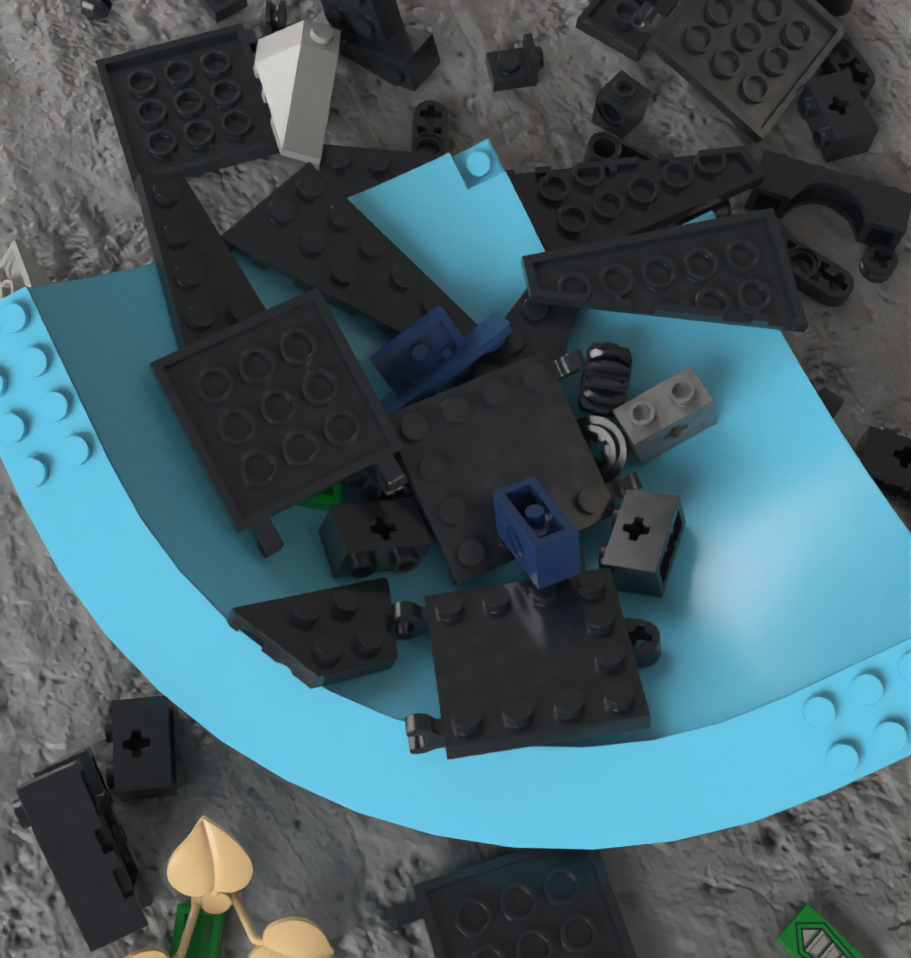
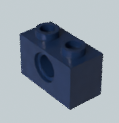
M535 476L492 492L497 533L538 590L581 573L579 531Z

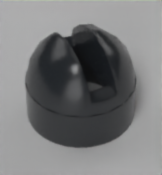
M83 0L81 14L92 19L105 18L109 14L112 2L111 0Z

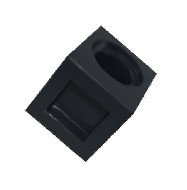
M620 70L597 92L591 121L623 140L644 119L651 91Z

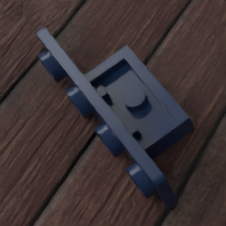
M436 306L369 357V360L392 390L380 400L386 414L388 415L432 397L449 380L463 376L469 371L471 364L485 353L497 350L504 344L506 337L514 331L511 323L498 313H494L465 336H462L446 311L441 306Z

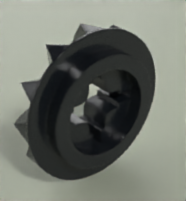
M589 415L577 419L576 421L589 450L592 448L590 440L594 443L607 441L608 444L605 445V449L600 452L603 458L602 462L598 457H594V461L605 484L615 480L620 472L627 467L625 462L630 448L626 445L624 431L619 429L610 418Z

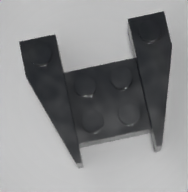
M321 0L324 9L312 20L313 23H323L331 28L341 30L339 53L394 86H401L416 91L441 63L433 33L403 24L396 0Z
M88 746L38 768L32 773L34 779L21 784L16 789L19 798L13 800L12 805L23 829L32 828L34 836L90 952L148 926L149 923L143 908L152 905L141 873L137 869L127 845L128 840L123 826L118 824L110 805L113 803V800L91 747Z

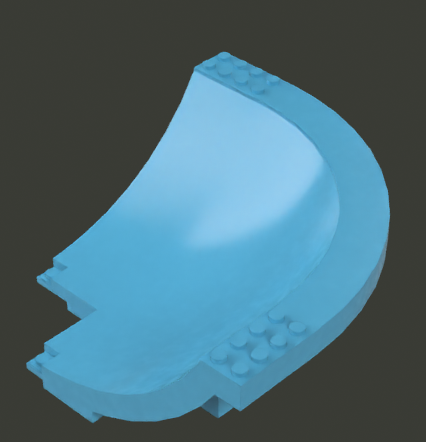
M489 138L453 157L449 152L431 162L347 198L478 325L494 313H498L503 318L508 314L527 288L521 267L522 256L545 252ZM711 210L685 224L716 219ZM232 249V255L266 310L306 292L295 286L292 279L271 268L266 271L253 264L254 259ZM156 263L90 278L35 287L25 286L0 299V457L26 512L58 570L105 635L163 695L219 740L284 780L358 813L436 836L513 848L595 850L676 841L751 823L830 793L911 755V533L870 477L834 422L780 330L580 308L566 354L580 349L585 359L586 351L594 342L603 344L610 342L618 344L620 347L629 348L632 355V372L624 404L691 366L712 397L718 423L642 466L630 448L625 462L627 467L615 478L616 480L636 471L643 488L638 490L680 496L686 520L663 597L616 590L624 618L649 621L660 632L661 655L659 660L647 668H638L650 712L651 728L447 760L445 748L434 749L423 754H410L409 740L406 735L404 717L408 715L423 713L433 718L441 719L429 633L404 640L397 639L396 637L398 658L391 669L311 689L292 675L287 666L275 662L261 651L265 644L264 641L244 626L236 632L229 626L226 620L232 608L383 577H386L389 582L391 604L400 601H411L418 606L426 607L424 596L531 580L517 559L454 586L421 512L432 544L417 568L405 573H396L394 570L377 572L364 578H353L352 576L334 578L318 532L328 511L297 505L270 517L284 543V547L264 559L255 543L250 528L238 534L236 533L150 370L151 362L178 350ZM327 303L380 401L392 390L369 360V357L398 335L393 332L391 335H388L377 329L376 323L356 313L354 317ZM583 368L580 369V372L559 380V384L576 420L591 415V413L581 411L578 406L577 398ZM459 378L449 380L437 390L435 395L451 389ZM605 416V417H604V418H610V419H612L613 423L618 427V424H617V421H616L615 417H611V416ZM590 440L589 442L592 447L590 452L593 458L598 457L602 462L603 458L600 452L605 449V445L608 444L607 441L594 443ZM342 481L341 505L367 502L368 499L363 496L359 501H353L352 495L357 490V487L345 486L344 481ZM410 490L411 498H414L415 496L412 490ZM624 496L613 501L615 507L617 505L621 506ZM612 516L579 531V542L584 550L586 571L600 569L598 564L599 552L604 542L608 543L611 537ZM637 640L636 645L632 647L641 648L642 643L646 641Z

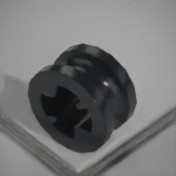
M266 0L265 24H269L272 31H279L287 27L286 0H280L279 4H274L272 0Z
M873 244L864 251L858 265L859 271L868 281L883 283L892 276L898 264V257L889 246ZM872 259H879L878 263L883 261L885 263L884 268H879L878 263L874 266L871 263Z

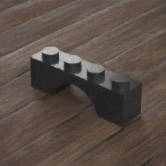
M764 150L758 165L765 174L762 185L750 189L745 205L746 209L758 211L773 208L776 218L782 219L789 211L801 205L819 204L827 206L839 212L849 222L854 233L855 242L868 246L883 244L893 250L896 249L906 232L911 212V193L901 191L896 187L867 181L859 176L847 175L827 169L819 164L797 160L782 153Z

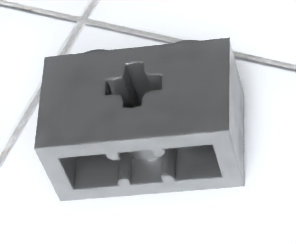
M691 366L613 410L618 427L624 431V438L641 466L718 423L714 401Z

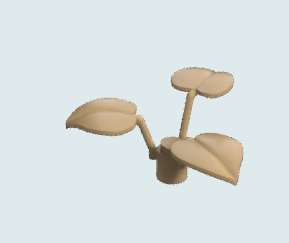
M204 815L201 816L191 833L171 855L167 864L168 881L180 893L191 896V909L176 954L171 958H185L201 908L210 914H220L225 912L230 905H234L249 940L257 945L251 950L248 958H332L335 948L329 942L325 931L318 924L303 917L290 916L278 919L265 928L263 936L257 933L242 902V894L239 891L246 887L251 880L253 874L251 857L236 837ZM150 946L133 951L124 958H170V956L164 949Z

